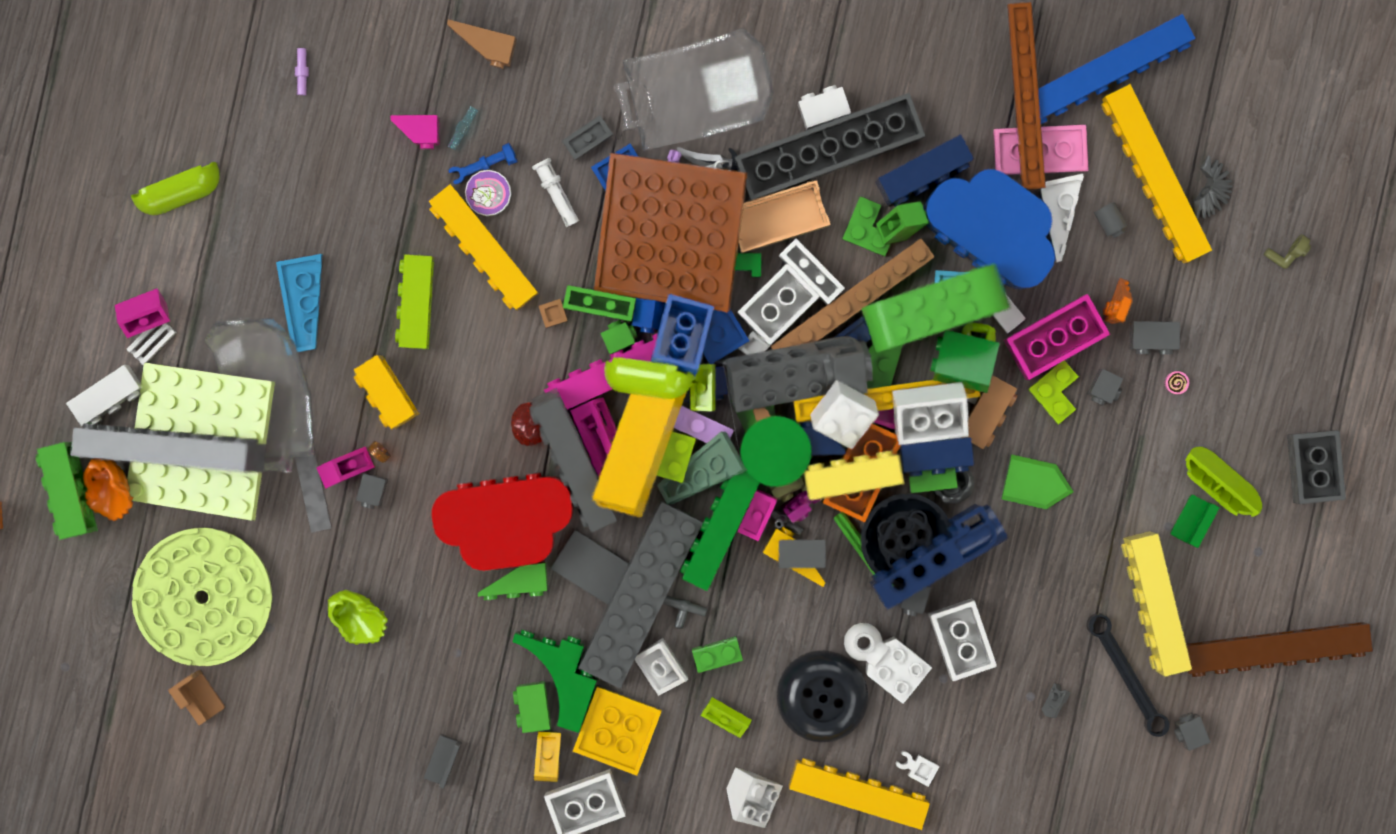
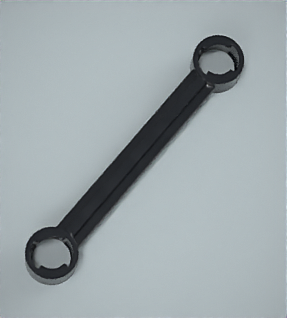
M1100 613L1091 615L1087 620V629L1092 635L1099 638L1145 717L1144 727L1146 731L1155 737L1164 736L1170 727L1169 720L1163 714L1158 713L1111 633L1112 623L1110 619ZM1097 617H1102L1107 621V628L1102 633L1092 631L1094 630L1093 625ZM1160 716L1165 723L1163 730L1160 732L1151 731V723L1155 720L1154 717Z

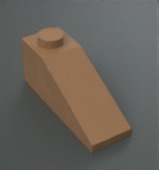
M452 20L447 21L448 27L482 57L491 62V66L504 69V65L510 67L517 42L516 37Z

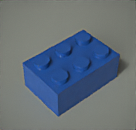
M669 294L650 362L677 366L676 371L681 373L691 372L695 378L714 306Z

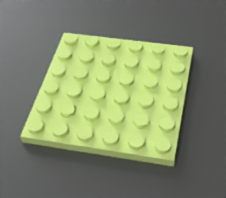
M145 363L143 366L142 389H140L141 395H139L135 428L258 439V444H266L275 382ZM130 461L127 479L130 487L129 493L133 497L132 501L255 520L262 472H238Z

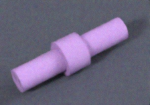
M297 48V67H295L297 95H307L306 77H309V67H306L305 48Z

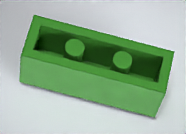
M567 285L563 308L632 322L636 298Z

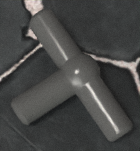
M773 509L770 517L776 520L775 526L777 528L785 526L798 536L801 535L804 530L803 527L795 522L792 523L786 514Z
M666 596L663 602L665 605L679 609L674 625L679 629L684 627L688 612L705 617L708 611L707 608L692 604L688 600H679L670 596Z

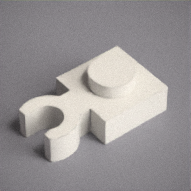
M902 751L901 754L907 757V762L902 764L896 761L897 767L900 769H910L909 777L929 787L939 765L919 754L916 760H914L909 752Z

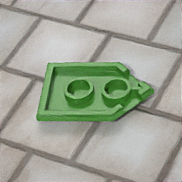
M1011 455L1001 497L1002 500L1048 509L1073 493V490L1056 464Z

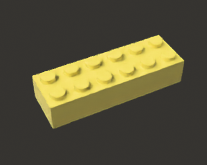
M1149 531L1123 538L1124 544H1121L1124 557H1128L1130 566H1127V572L1130 580H1134L1133 596L1135 602L1140 604L1141 611H1138L1141 625L1145 624L1147 633L1143 635L1146 646L1151 648L1152 655L1149 656L1152 669H1156V672L1163 676L1192 670L1159 535Z

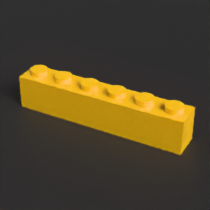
M451 184L429 201L432 205L429 210L437 219L441 217L446 222L445 230L451 237L455 235L461 241L458 246L466 255L471 253L475 258L474 266L480 273L484 271L490 277L487 282L495 291L500 289L504 294L502 300L509 309L514 307L518 311L539 294Z
M803 758L800 761L796 759L788 785L790 790L922 830L930 805L929 801L925 799V795L917 792H912V795L904 793V789L898 786L891 785L890 788L881 786L882 782L875 779L861 780L859 779L860 775L847 771L845 775L837 772L838 769L830 765H824L823 768L816 766V762Z

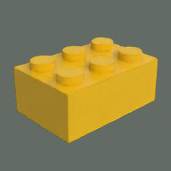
M376 355L354 369L356 373L353 376L360 388L363 387L367 390L369 395L366 398L373 408L376 407L381 412L379 418L385 427L397 429L420 414L382 355Z

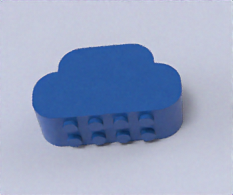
M994 169L984 170L976 174L968 182L962 179L946 180L935 188L926 200L923 207L928 220L926 226L936 234L934 238L943 245L949 243L955 248L953 252L961 258L968 257L974 261L972 265L976 269L996 263L1004 285L1006 284L1013 289H1027L1042 282L1052 269L1055 261V252L1052 244L1045 238L1052 226V214L1049 207L1003 172Z

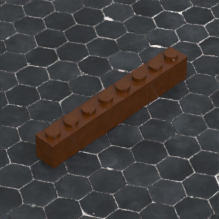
M1365 622L1186 643L1192 670L1185 672L1192 674V677L1205 676L1206 672L1214 671L1215 674L1229 673L1228 669L1237 668V671L1252 670L1251 666L1260 665L1262 669L1273 668L1274 663L1282 662L1283 666L1296 665L1299 660H1306V663L1320 662V658L1329 657V660L1343 659V655L1351 654L1352 657L1366 656L1365 652L1373 651L1370 625Z

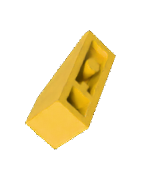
M782 527L781 530L775 528L762 552L778 561L779 540H796L793 538L794 533L785 527ZM790 568L824 587L825 582L816 568Z

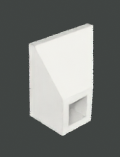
M735 767L726 788L732 818L735 821L765 828L783 785L753 772Z

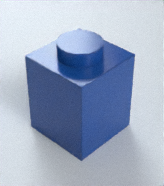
M636 298L632 326L641 327L640 332L654 334L655 329L659 330L665 302Z

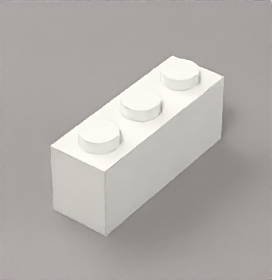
M797 239L779 255L820 296L819 298L826 305L845 289Z
M123 365L66 404L81 426L83 424H98L102 421L101 416L107 412L111 415L121 408L120 404L126 400L131 402L141 395L139 391L142 389L141 382L129 365Z

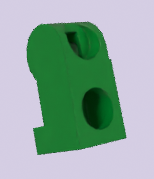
M737 253L735 272L751 271V278H761V253Z

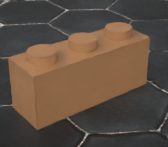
M992 375L988 393H980V397H978L968 415V437L960 438L971 437L972 444L980 449H984L985 446L989 447L995 438V435L992 434L996 426L1001 427L1006 418V415L1003 413L1007 406L1012 407L1018 396L1015 394L1017 388Z

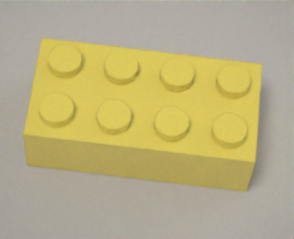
M892 451L876 453V458L869 459V455L853 457L854 462L846 463V459L830 461L831 466L823 467L821 463L808 465V470L804 471L807 496L812 500L902 484L903 479L899 456L892 454Z

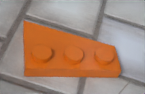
M1122 278L1119 279L1111 302H1107L1104 307L1103 315H1106L1104 321L1111 324L1125 321L1132 302V295L1129 292L1130 286H1128L1129 281Z

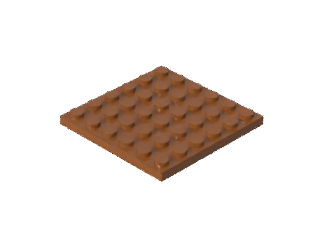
M610 153L594 290L666 302L668 295L671 294L714 306L713 310L729 312L747 173Z

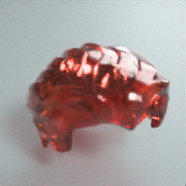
M532 402L520 404L513 412L511 418L512 433L515 439L525 446L537 445L543 441L539 429L541 425L540 423L535 424L530 414L529 407L532 406Z

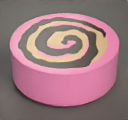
M1174 371L1167 375L1165 387L1172 394H1182L1189 387V379L1185 373Z

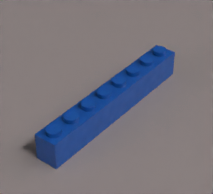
M1181 14L1039 88L1041 124L1047 122L1046 117L1053 113L1055 116H1058L1068 111V105L1075 102L1076 106L1089 100L1087 95L1093 92L1097 95L1109 89L1108 85L1116 81L1118 85L1130 78L1128 74L1136 70L1139 74L1150 68L1149 63L1155 60L1160 63L1170 58V52L1176 49L1178 52H1182L1191 47L1189 42L1194 40L1195 37L1184 15Z

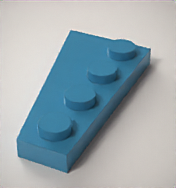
M323 254L276 262L292 353L317 349Z

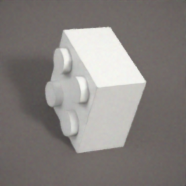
M836 380L810 415L813 429L852 449L879 414L875 400Z

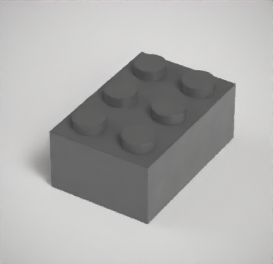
M1327 430L1287 434L1293 503L1306 504L1346 500L1340 431Z

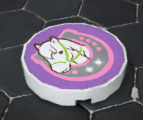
M484 170L474 174L467 182L465 189L466 201L470 208L484 216H494L501 213L509 205L512 195L506 178L499 172Z

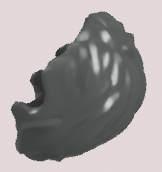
M970 470L956 472L958 488L934 491L935 494L940 496L944 503H959L967 499L972 494L974 487V476Z

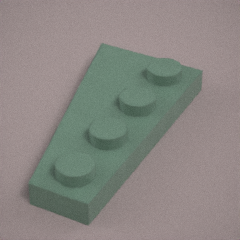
M720 432L690 457L683 483L665 478L657 486L666 503L674 504L736 476L747 469L744 467L728 434Z

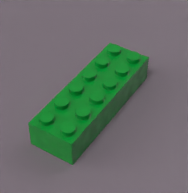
M747 471L722 482L720 486L723 489L721 497H715L710 507L713 513L710 518L705 517L700 528L703 534L700 539L695 538L690 548V551L693 552L691 559L686 558L680 569V572L683 573V580L708 591L759 485V482L753 479Z

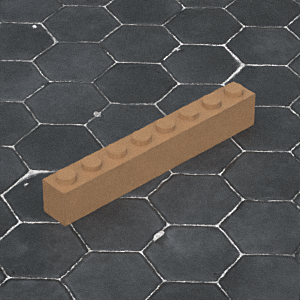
M922 238L774 343L770 348L775 350L820 340L862 310L861 308L869 305L935 256Z

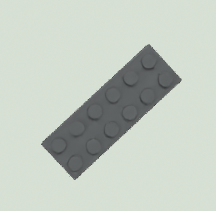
M552 389L531 399L532 406L529 408L535 424L540 423L541 425L539 429L545 445L550 444L551 446L549 450L555 466L560 465L561 467L559 469L560 477L564 486L569 485L571 488L570 498L574 507H580L578 510L579 517L584 528L589 526L591 532H594L616 522L614 510L599 507L592 499L599 477L591 464V459L558 389Z

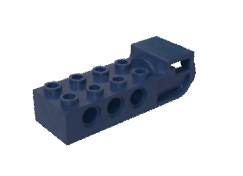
M973 504L950 518L951 526L947 528L948 535L943 533L932 540V545L928 547L923 545L912 552V557L907 560L903 557L892 564L894 568L887 572L883 569L872 576L874 580L869 583L887 610L1008 539L1003 526L988 504L984 506ZM976 514L980 518V520L970 526L962 523ZM941 552V561L934 563L933 556ZM921 564V573L913 575V568ZM896 577H902L901 585L893 587V580Z

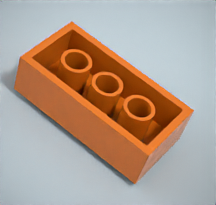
M871 424L852 449L846 447L845 454H843L841 459H846V463L854 462L853 457L869 455L870 459L876 458V453L892 451V454H897L900 445L896 434ZM881 487L824 497L822 503L865 522Z

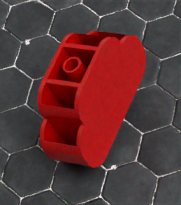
M541 473L527 474L526 479L519 480L518 476L505 477L501 483H496L495 479L480 481L479 486H473V482L461 483L457 485V489L447 491L435 500L431 513L433 529L437 537L445 544L459 546L463 560L473 569L486 571L536 564L544 560L552 551L555 544V532L563 529L573 517L574 505L570 498L569 485L565 487L561 478L555 476L542 477Z

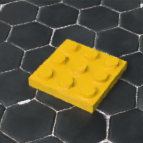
M597 686L573 752L637 776L662 710Z

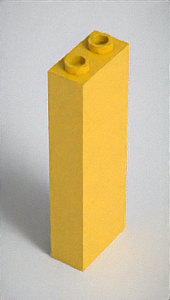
M686 393L674 399L630 394L592 497L599 507L642 517Z

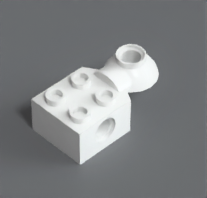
M868 623L853 625L845 635L844 646L846 652L856 660L867 661L865 673L903 704L932 669L927 662L894 636L882 641L880 632L876 627ZM868 637L870 640L868 647L864 649L859 648L857 645L858 639Z

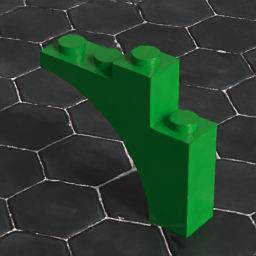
M524 629L521 632L516 631L512 642L526 648L542 661L555 682L559 697V720L557 726L579 733L597 678L593 677L594 675L583 670L580 672L576 671L584 648V644L580 643L581 639L568 635V638H562L559 646L556 645V640L543 637V640L535 638V633Z

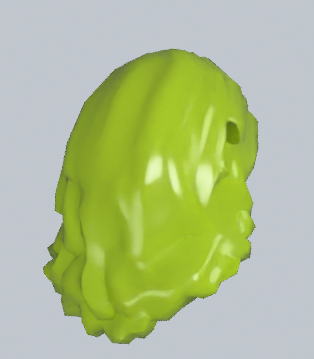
M342 590L328 599V617L338 627L341 636L344 637L346 642L355 645L360 643L368 644L369 642L374 644L379 642L381 637L385 635L384 630L388 628L385 624L388 622V618L384 615V611H381L364 595L349 590Z

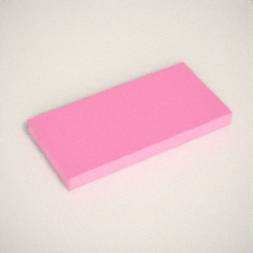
M1086 125L1041 127L1045 173L1088 171ZM1017 128L994 129L995 170L1001 171L1006 175H1020Z

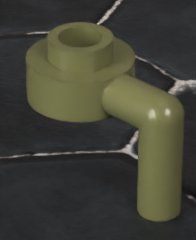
M1303 234L1299 235L1285 257H1282L1270 248H1267L1263 255L1283 269H1287L1295 258L1304 257L1311 248V245H1309L1310 239Z

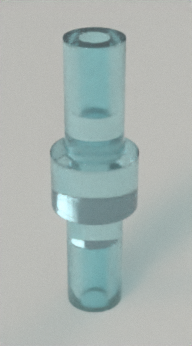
M469 107L462 121L457 123L456 131L448 143V147L456 150L463 136H467L471 129L469 126L478 112L477 109Z

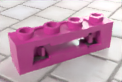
M604 397L592 400L571 410L573 422L578 427L583 445L587 448L591 464L599 478L617 432ZM600 412H602V414H603V416H604V419H605V421H606V423H607L606 426H605V424H604V422H603V419H602V417H601Z

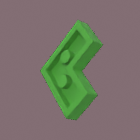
M860 196L842 240L885 257L890 244L884 245L878 228L873 227L881 205Z

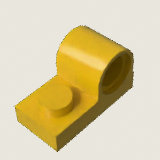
M538 732L534 771L535 781L558 782L561 733Z

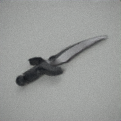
M677 147L678 152L696 165L709 166L715 164L718 160H728V162L722 165V168L732 171L738 170L734 161L737 154L732 148H728L732 159H727L720 154H702Z

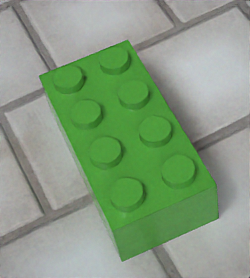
M64 442L37 449L36 461L38 467L42 468L43 471L42 485L44 490L48 491L49 499L47 500V505L50 513L54 515L53 529L55 535H59L61 540L98 531L93 510L86 504L85 492L87 488L83 481L80 457L71 456L72 442Z

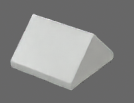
M663 638L637 654L635 658L636 663L658 696L688 680L687 673Z

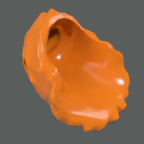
M91 459L83 472V481L87 488L85 492L86 504L95 513H99L109 520L117 521L118 518L122 519L124 514H129L128 509H131L133 506V497L130 496V487L125 473L112 459Z

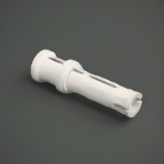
M547 158L532 166V169L537 171L542 181V188L547 189L565 226L569 227L578 222L579 219L559 183L561 181L560 176L556 175L550 163L552 161L551 158Z

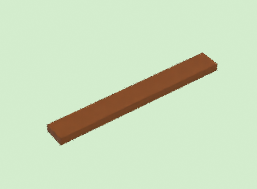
M1031 2L1008 4L1021 186L1027 190L1046 188L1032 4Z

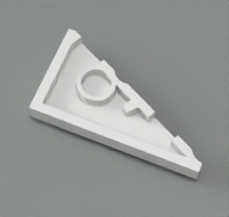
M1083 174L1045 182L1046 188L1039 189L1042 201L1049 207L1052 214V226L1049 235L1055 252V262L1062 261L1065 253L1066 242L1071 229L1081 182L1084 177Z

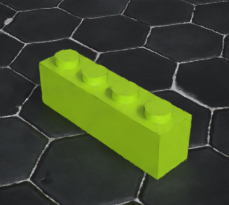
M404 255V260H400L399 272L403 273V283L398 285V296H401L402 299L401 306H397V319L400 320V329H396L395 342L399 343L401 348L429 349L434 257Z

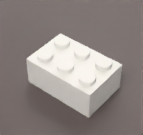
M787 263L737 313L770 346L820 296Z
M962 382L893 391L894 424L899 445L968 437L967 396Z
M973 599L928 613L952 681L997 667Z
M611 769L548 791L544 795L557 834H579L626 816V810Z

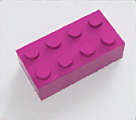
M1086 294L1004 339V342L1025 380H1030L1109 336L1110 333L1089 295Z

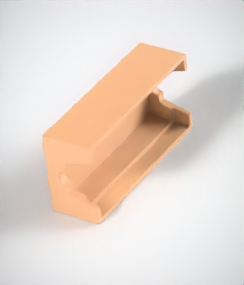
M817 180L745 202L743 204L738 242L741 253L829 227L831 224L822 204Z

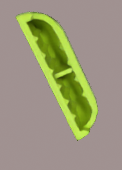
M211 162L204 167L199 165L138 190L139 193L131 195L132 201L143 213L160 215L211 194L219 183L220 172L216 162Z
M614 357L612 362L606 360L604 368L605 379L608 385L615 391L663 399H674L682 396L689 390L694 380V375L691 372L676 371L677 366L627 358Z
M1194 447L1188 453L1185 459L1188 470L1187 475L1226 510L1236 516L1242 514L1254 517L1260 514L1262 501L1258 492L1215 453L1204 447Z

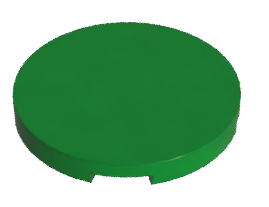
M772 416L759 420L748 429L741 444V458L744 467L747 469L746 471L757 482L773 487L785 486L800 478L807 469L811 458V445L806 432L796 422L785 417Z

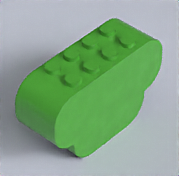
M994 263L861 309L875 352H880L1004 311L1011 307L997 265Z

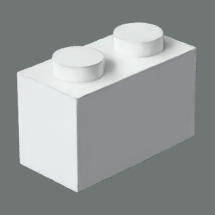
M836 85L823 89L824 93L817 96L814 93H810L801 97L802 101L798 102V107L806 130L851 114L843 87L837 88Z

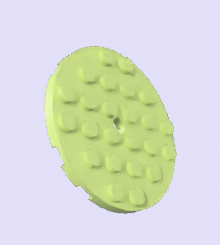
M215 528L186 529L163 539L147 553L136 572L133 582V613L145 639L158 652H161L173 661L190 666L218 665L242 654L251 647L263 632L272 607L271 581L260 556L239 537ZM203 590L208 593V601L206 603L197 601L196 594L198 591Z

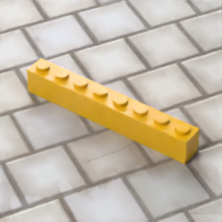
M1131 84L1102 98V109L1106 116L1110 115L1114 123L1111 125L1115 135L1117 137L1120 136L1124 143L1122 145L1123 152L1127 158H1131L1134 164L1132 166L1133 172L1137 178H1141L1144 184L1142 190L1147 199L1151 198L1154 204L1152 210L1158 220L1161 219L1165 226L1162 230L1168 240L1171 239L1175 247L1173 248V253L1178 261L1181 260L1184 264L1212 251Z

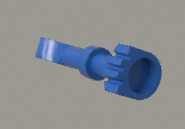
M507 143L502 145V151L488 157H480L479 161L466 167H452L448 171L449 173L458 171L460 177L453 182L454 184H461L465 177L479 170L490 169L491 165L505 159L510 166L517 163L518 159L511 144Z

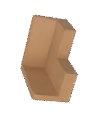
M201 670L189 675L168 690L180 709L186 707L198 725H201L225 708V705Z

